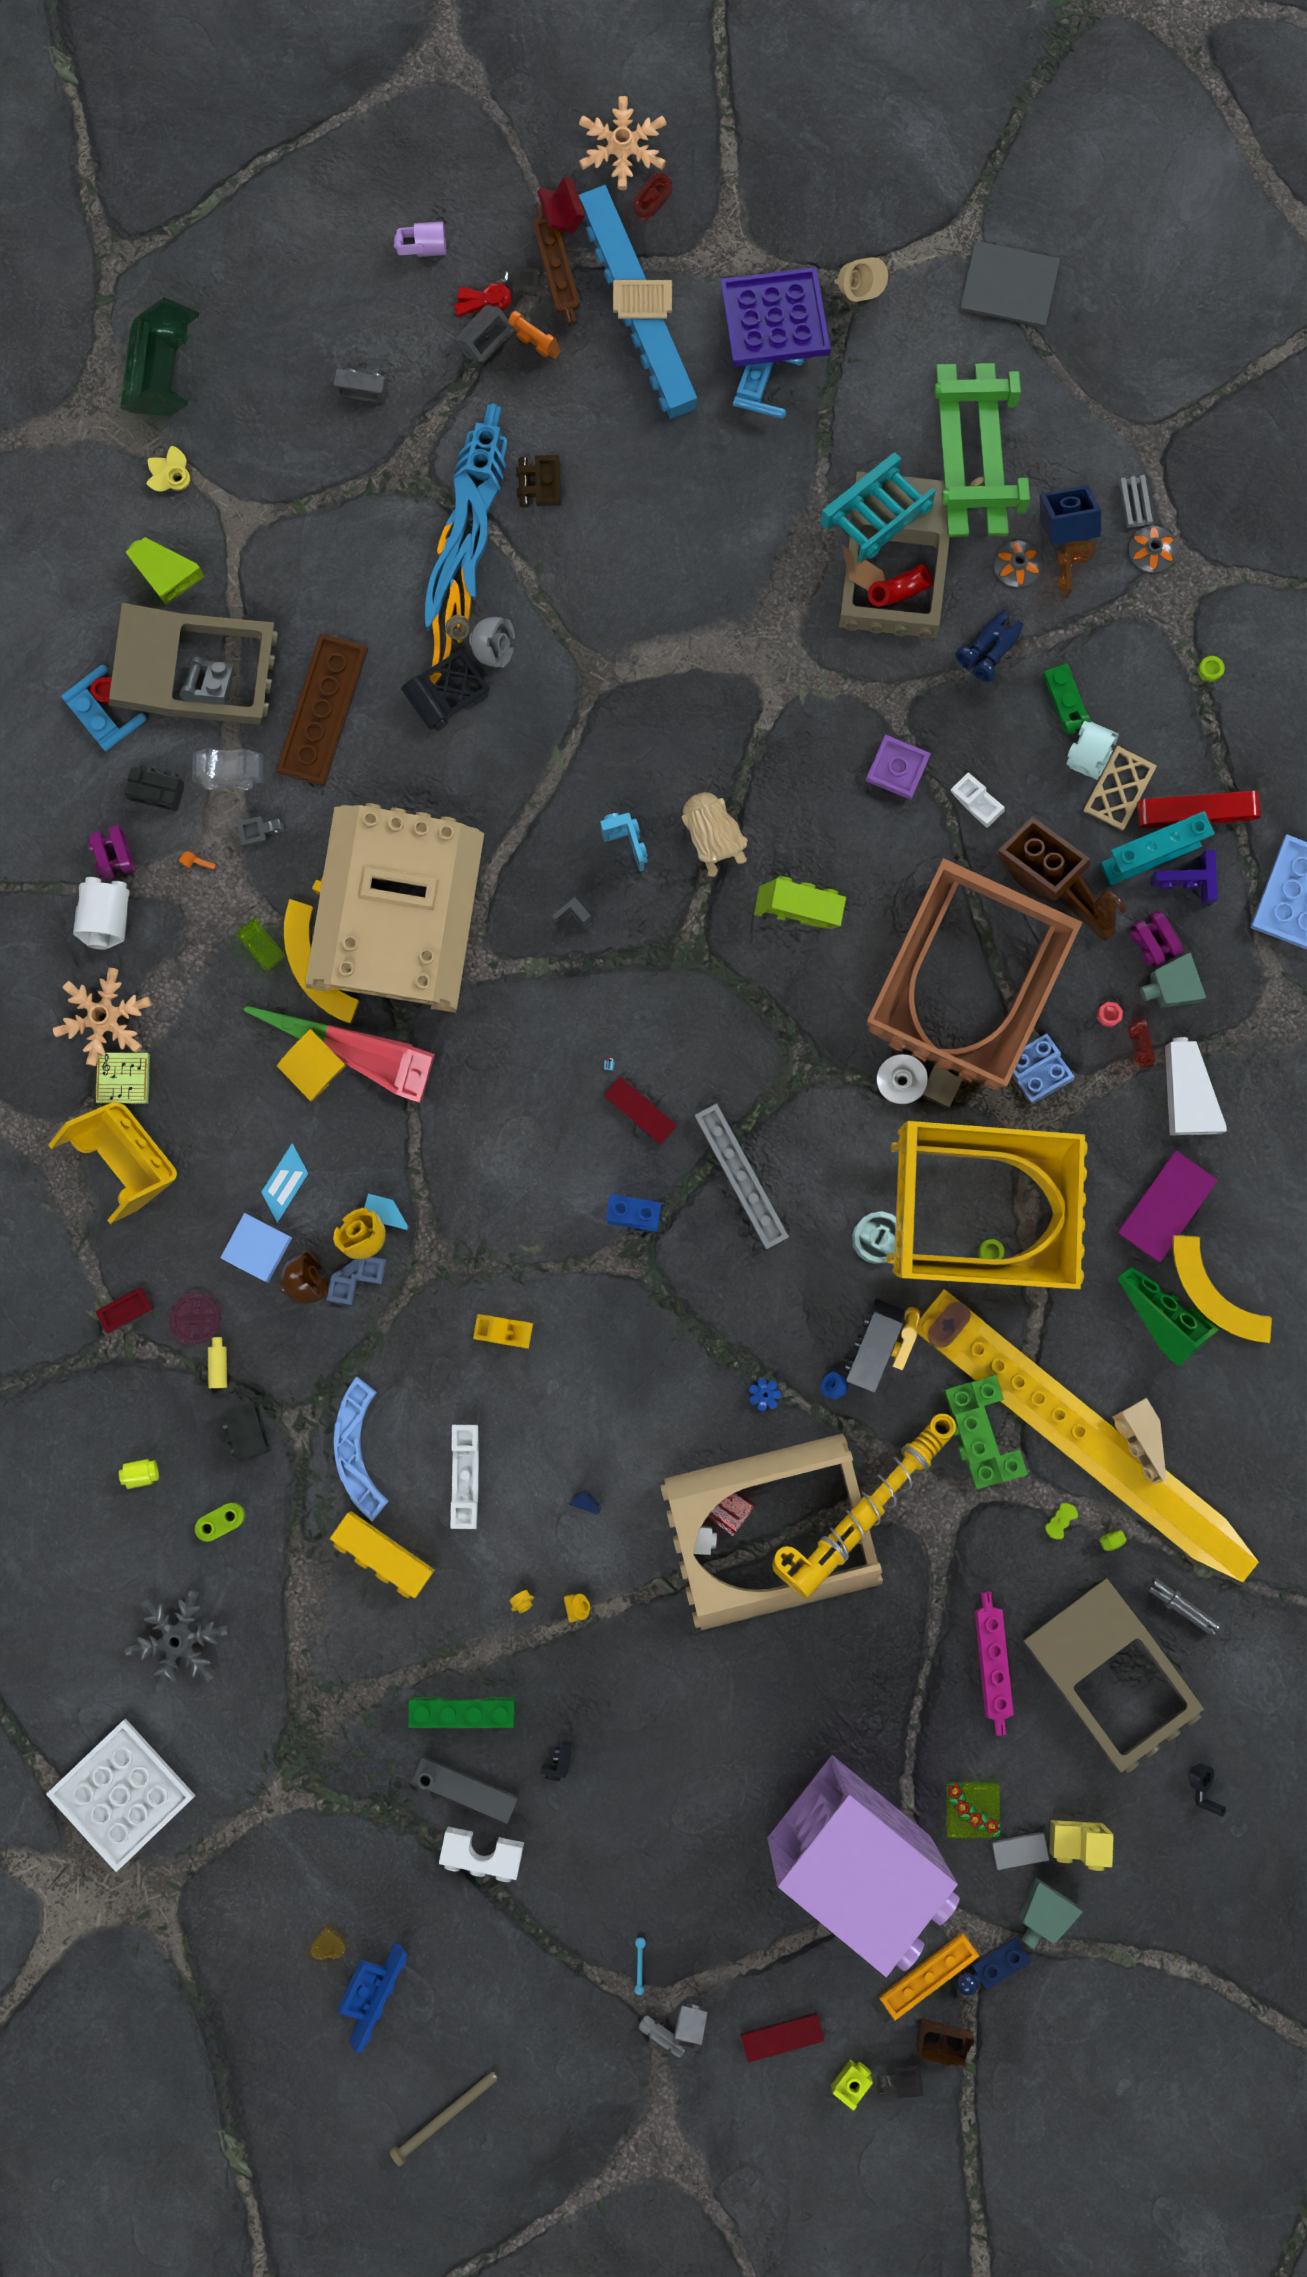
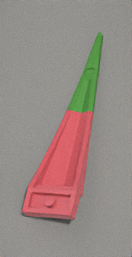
M253 1007L244 1008L245 1012L299 1039L311 1029L344 1064L396 1095L419 1103L422 1101L435 1054L412 1047V1044Z

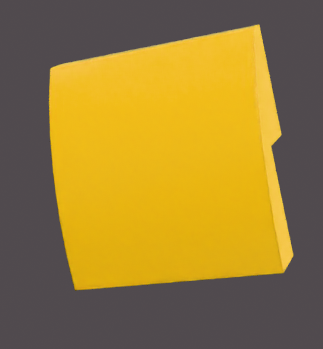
M310 1029L277 1064V1067L312 1102L330 1085L329 1082L346 1065Z

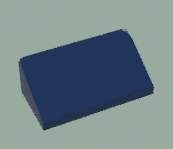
M586 1489L569 1503V1505L596 1515L600 1513L602 1508Z

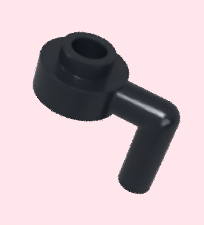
M1199 1763L1192 1767L1189 1772L1190 1785L1196 1789L1195 1803L1197 1806L1223 1817L1226 1813V1807L1206 1798L1207 1790L1211 1787L1214 1779V1770L1210 1766Z

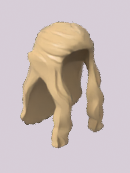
M708 792L692 796L683 807L682 820L690 831L692 842L698 852V858L706 864L708 876L714 877L717 875L718 869L714 863L733 856L737 864L745 863L747 858L742 850L747 847L748 840L741 834L738 823L727 813L723 798L718 799L715 795Z

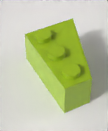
M779 876L777 879L759 886L754 915L762 916L763 913L767 912L778 915V920L785 921V917L801 921L800 924L834 929L841 926L846 897L838 895V891L833 889L819 890L815 889L814 884L793 883L791 878Z

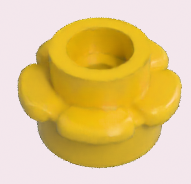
M527 1590L516 1594L509 1600L512 1605L511 1610H518L519 1613L527 1611L533 1606L531 1602L534 1597L530 1596Z

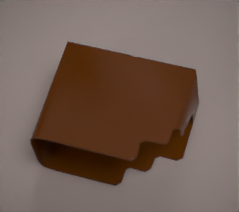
M922 2018L916 2042L920 2057L924 2060L949 2066L952 2064L968 2067L965 2059L971 2046H974V2037L971 2030ZM927 2032L940 2034L938 2041L934 2044H927L923 2040ZM952 2036L965 2039L964 2047L958 2051L950 2049L947 2045V2037Z

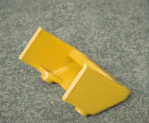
M112 1102L66 1122L48 1145L53 1149L70 1141L82 1153H91L97 1150L126 1188L118 1194L120 1205L107 1220L110 1224L141 1209L166 1189L177 1176L174 1166L128 1108L118 1102Z

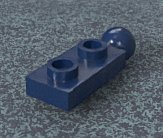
M1014 1936L973 1962L971 1965L975 1973L960 1975L957 1980V1987L962 1994L967 1996L973 1995L977 1991L979 1983H982L984 1988L988 1990L1031 1961L1018 1938Z

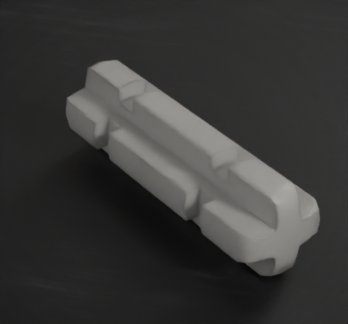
M645 2016L639 2024L640 2031L646 2035L649 2033L650 2038L667 2050L670 2048L671 2053L675 2056L681 2057L684 2054L686 2048L673 2045V2033L659 2023L657 2025L654 2024V2020L649 2016Z

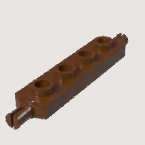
M537 202L535 207L538 217L532 221L556 313H565L567 325L571 327L573 322V326H575L578 322L574 311L580 308V302L560 230L549 227L543 208L541 211L540 204Z

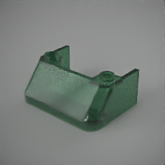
M163 297L133 320L129 332L120 400L122 410L137 414L171 416L188 405L187 400L178 397L176 392L171 391L176 349L187 342L189 337L187 326L199 317L200 312Z

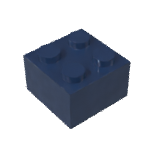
M1089 485L1040 494V521L1051 545H1065L1069 542L1088 541L1092 538L1101 537V509Z

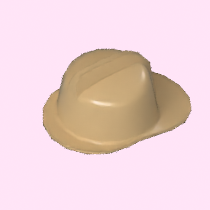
M879 258L859 259L844 265L839 272L838 278L834 279V283L838 284L840 291L851 301L858 302L873 299L884 291L888 281V270L885 263Z

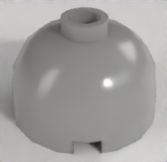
M488 617L481 620L469 637V643L476 659L490 667H505L509 663L514 650L513 647L509 648L510 639H515L513 625L509 619L502 617Z

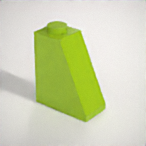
M146 537L133 542L129 549L125 551L165 605L205 577L196 563Z

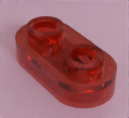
M663 173L654 174L637 193L633 201V208L639 218L649 219L653 217L670 197L672 181L668 175ZM658 188L664 189L661 192L657 191ZM648 206L649 209H642V207Z
M1143 1017L1132 1019L1131 1025H1128V1034L1135 1043L1136 1049L1133 1052L1135 1062L1140 1064L1142 1068L1153 1067L1155 1059L1147 1023Z

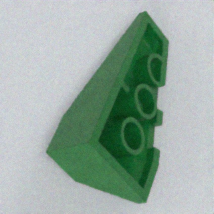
M1133 1267L1117 1278L1159 1348L1177 1366L1180 1367L1190 1359L1219 1330L1200 1311L1194 1307L1189 1310L1178 1303L1180 1298L1174 1294L1171 1296L1166 1295L1159 1290V1285Z

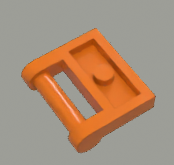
M514 311L511 314L508 324L515 328L516 336L526 344L531 342L536 346L535 349L544 357H548V355L554 359L558 357L561 351L555 337L550 334H544L524 320L523 315L519 312Z

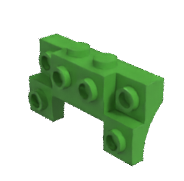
M996 1375L945 1389L944 1393L956 1424V1431L953 1435H958L961 1445L957 1446L961 1460H966L974 1488L980 1489L1028 1475L1019 1449L1000 1455L984 1407L985 1405L1004 1400Z

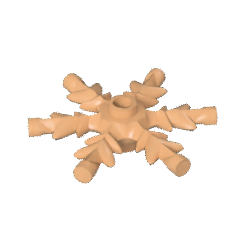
M627 96L618 97L619 110L612 109L618 119L613 120L618 126L613 132L609 131L608 124L604 127L598 117L595 123L585 116H582L579 122L580 126L590 129L586 133L587 135H599L597 140L606 138L608 141L606 147L597 145L599 150H587L586 152L590 156L579 160L581 168L584 170L593 163L598 168L603 159L608 162L609 155L615 154L618 160L612 165L617 166L612 173V177L618 176L617 188L619 190L627 189V176L633 177L631 170L628 168V166L633 165L627 160V157L631 154L636 155L637 162L642 159L647 168L652 163L657 168L663 170L666 164V160L655 156L659 153L658 150H646L648 145L639 147L637 144L640 138L648 140L647 136L659 135L656 129L666 125L664 117L660 116L651 123L650 118H647L642 127L638 123L636 131H630L627 126L633 120L628 119L634 110H627Z
M108 968L106 981L102 978L100 979L103 991H98L102 997L99 1003L92 1002V993L87 997L84 985H81L78 990L74 984L68 981L62 987L73 996L68 999V1002L80 1004L77 1009L86 1008L88 1014L85 1018L75 1015L76 1020L64 1018L63 1021L66 1024L54 1027L53 1033L55 1037L69 1033L68 1038L71 1039L79 1029L82 1035L86 1027H91L94 1034L87 1037V1039L92 1041L83 1049V1052L89 1051L86 1064L90 1066H96L98 1053L102 1056L105 1055L102 1043L107 1042L102 1035L106 1031L113 1032V1041L118 1038L121 1049H124L125 1044L135 1053L142 1048V1045L132 1038L137 1035V1032L124 1030L128 1025L119 1026L117 1019L121 1015L129 1019L128 1014L141 1016L142 1014L139 1009L152 1006L149 997H145L136 1001V995H133L126 1004L122 1000L119 1007L112 1006L111 1000L118 996L113 993L122 984L121 982L115 983L119 971L115 968ZM106 1014V1018L101 1021V1016Z

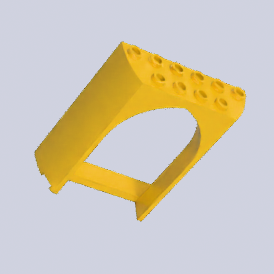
M907 1121L898 1130V1142H892L891 1152H899L895 1253L887 1254L886 1258L887 1263L893 1264L892 1272L897 1277L1081 1289L1084 1279L1081 1259L1085 1251L1082 1244V1233L1085 1230L1083 1207L1086 1203V1195L1083 1189L1087 1176V1170L1084 1167V1156H1086L1088 1148L1084 1134ZM917 1154L992 1159L1019 1168L1028 1174L1045 1193L1053 1211L1049 1226L1035 1244L1020 1254L1005 1259L913 1254Z

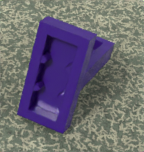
M1205 850L1199 856L1200 870L1156 871L1151 876V886H1159L1160 890H1170L1174 886H1184V889H1197L1201 885L1202 905H1212L1218 900L1216 850Z

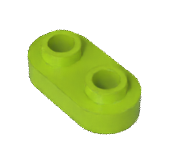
M228 1503L201 1517L195 1525L197 1537L202 1541L210 1542L238 1528L245 1520V1510L238 1503ZM229 1511L233 1512L235 1515L233 1521H229L227 1519V1513ZM205 1524L211 1525L212 1531L210 1533L204 1531Z

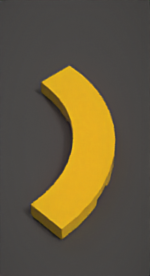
M289 899L284 921V942L292 972L302 989L319 1007L333 1017L352 1025L360 1002L359 1000L346 995L338 989H331V992L306 988L305 983L311 953L310 926L314 907Z
M1172 1235L1175 1267L1177 1268L1183 1288L1196 1307L1216 1325L1234 1335L1257 1342L1270 1343L1272 1317L1250 1313L1234 1306L1212 1285L1202 1263L1200 1237Z

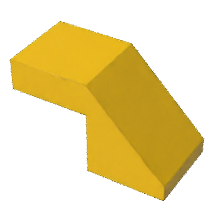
M477 1314L473 1339L529 1349L533 1323Z

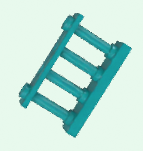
M895 452L822 510L820 524L826 530L833 525H839L860 545L858 556L860 563L868 557L870 559L873 558L885 543L922 513L924 515L927 514L934 506L933 501L936 491L932 488L922 496L899 474L901 458ZM887 481H893L915 503L904 510L881 487ZM870 495L875 496L896 518L886 525L863 503L864 500ZM852 510H857L879 532L868 539L846 518V515Z
M1205 811L1112 849L1110 852L1113 857L1101 862L1099 865L1110 887L1201 849L1200 841L1215 835Z

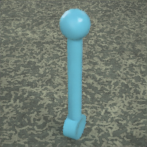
M638 1937L635 1941V1945L638 1948L637 1985L634 1991L637 1995H642L645 1991L642 1985L643 1948L646 1945V1941L643 1937Z

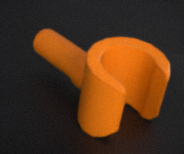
M189 851L184 852L179 858V862L189 869L193 863L215 870L216 864L202 860Z

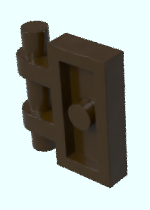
M536 455L535 465H528V458L526 457L518 458L516 476L519 478V487L517 488L519 506L522 508L529 507V498L536 497L537 506H561L559 455ZM530 476H535L536 486H529L528 478Z

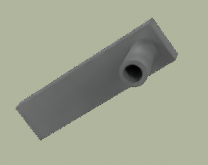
M424 1756L421 1758L412 1783L422 1789H428L507 1824L518 1800V1797Z

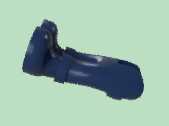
M1006 610L997 614L984 627L977 640L972 643L971 649L962 646L955 652V657L961 666L966 670H971L987 647L993 641H996L992 649L984 656V659L973 669V675L985 682L992 681L996 676L993 666H996L1000 658L1013 646L1024 625L1017 620L1009 630L1002 626L1010 615Z

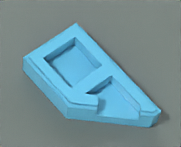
M368 1194L364 1208L374 1211L380 1217L383 1224L408 1230L409 1226L394 1200Z

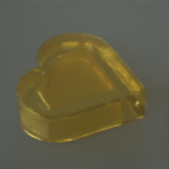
M327 1925L313 1942L310 1950L311 1955L317 1960H324L327 1957L331 1959L340 1958L346 1950V1943L339 1934Z

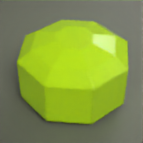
M1119 1529L1099 1538L1103 1550L1106 1551L1116 1550L1127 1541L1123 1531Z

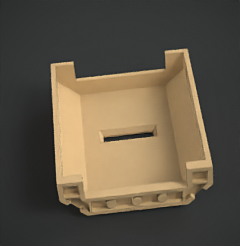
M367 803L365 806L341 805L334 807L305 983L306 988L331 992V989L423 1003L431 1005V1009L456 1013L484 833L477 828L458 823L456 819L451 817L436 819L431 818L430 814L417 812L416 815L407 814L404 809L391 808L390 811L380 809L381 806ZM372 878L427 887L425 898L371 889Z

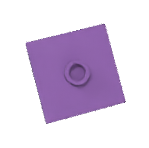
M885 734L865 781L911 800L931 753Z

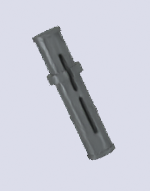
M1157 1577L1151 1580L1153 1585L1151 1583L1148 1584L1146 1591L1162 1600L1165 1607L1168 1609L1173 1608L1209 1636L1215 1634L1213 1628L1218 1631L1220 1622L1214 1620L1182 1597L1180 1591L1177 1589L1172 1590Z

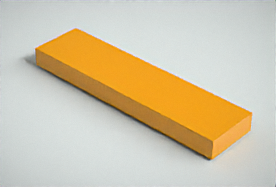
M962 1932L880 1994L879 1999L896 2021L980 1956Z

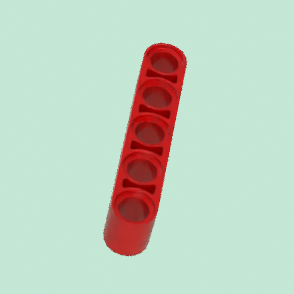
M1258 791L1150 798L1137 802L1139 828L1143 829L1167 827L1205 811L1210 824L1252 821L1261 818Z

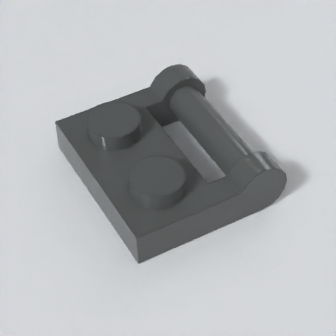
M192 657L189 662L190 671L185 686L181 688L180 697L188 702L225 705L235 672L234 663L204 661L200 657ZM199 673H206L201 690H195Z

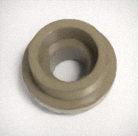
M462 615L452 616L445 625L447 635L456 640L464 639L470 629L468 620Z

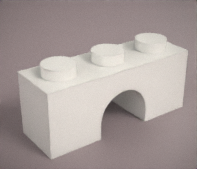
M453 1827L447 1828L439 1864L445 1865V1869L450 1871L470 1870V1874L479 1877H485L486 1874L494 1875L497 1880L502 1882H511V1879H517L524 1842L499 1837L495 1851L490 1855L482 1856L477 1854L472 1847V1831Z

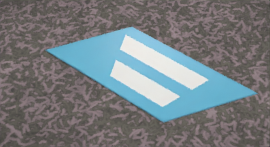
M293 1143L261 1192L277 1223L308 1175Z

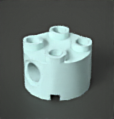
M1084 721L1078 734L1080 735L1078 744H1072L1067 756L1069 759L1066 765L1070 769L1098 780L1113 752L1111 745H1116L1119 733L1093 722Z
M881 1211L871 1213L859 1221L852 1235L853 1248L858 1256L866 1262L873 1264L887 1263V1254L895 1253L896 1217Z

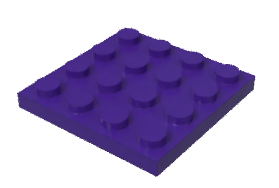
M816 267L721 279L720 285L733 367L830 355V343Z

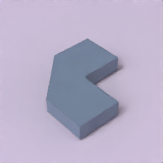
M376 1257L364 1260L354 1259L341 1270L332 1274L327 1301L353 1305L357 1280L382 1284L387 1259Z

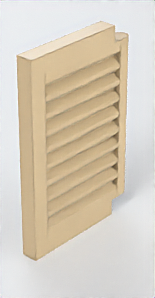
M613 280V313H618V319H667V313H672V280Z

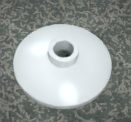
M901 1054L890 1057L881 1065L877 1074L879 1091L887 1100L896 1104H908L916 1101L922 1096L928 1083L927 1071L924 1065L910 1055ZM900 1078H906L907 1083L905 1085H899L898 1080Z

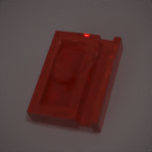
M735 1492L721 1501L709 1513L707 1518L734 1536L753 1510L755 1504L739 1492Z

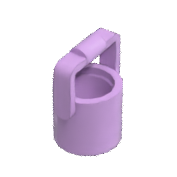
M443 221L414 223V227L397 229V234L394 236V247L397 249V254H417V257L446 255V237ZM404 238H415V244L403 245Z

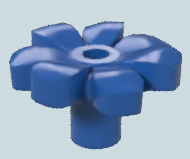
M764 1378L759 1379L758 1386L751 1385L749 1388L750 1393L754 1394V1396L749 1398L752 1405L758 1403V1410L765 1411L767 1405L770 1409L776 1408L777 1402L775 1399L781 1398V1391L775 1390L777 1383L771 1380L767 1384Z

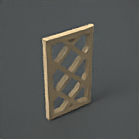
M1116 746L1083 812L1123 831L1157 765L1120 746ZM1118 754L1126 757L1128 765L1115 768L1114 761ZM1142 765L1148 768L1149 771L1144 779L1139 780L1135 767ZM1130 769L1134 782L1121 785L1117 773ZM1113 774L1117 787L1104 791L1102 786L1104 780L1108 775ZM1136 786L1138 792L1134 800L1127 803L1123 790ZM1118 791L1122 804L1110 808L1106 795ZM1095 798H1102L1105 810L1096 811L1090 808ZM1124 808L1126 815L1122 823L1114 820L1111 812Z

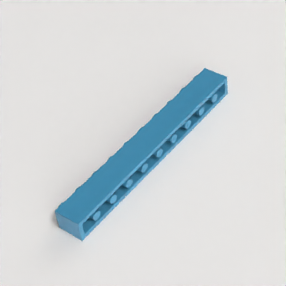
M606 185L580 194L579 199L585 213L582 221L585 220L587 224L585 229L589 241H594L596 245L594 250L598 262H603L605 266L604 275L607 283H612L613 285V280H646ZM623 319L626 327L630 326L632 329L631 338L635 348L639 347L642 355H640V359L644 369H649L651 376H649L651 386L654 391L658 390L660 394L658 400L662 411H667L669 418L673 419L696 410V393L664 319Z

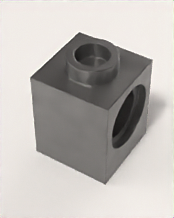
M687 2004L686 2007L681 2006L678 2013L673 2045L699 2051L702 2045L708 2012L701 2011L702 2008L694 2004Z

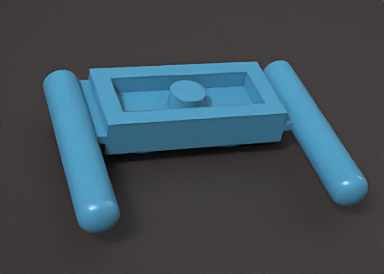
M805 359L786 360L785 362L802 365ZM774 362L746 365L733 406L780 419L786 416L785 409L760 403Z
M100 665L61 695V697L104 751L107 752L146 722L147 716L144 713H139L120 729L115 725L87 690L96 679L108 673L107 666Z

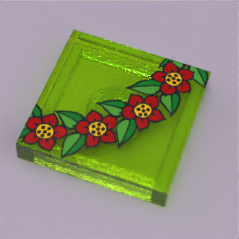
M946 1782L947 1838H1000L999 1783Z

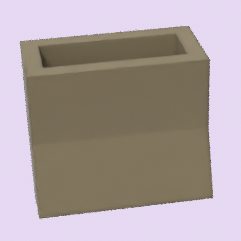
M934 1066L922 1097L944 1108H948L955 1097L962 1078Z

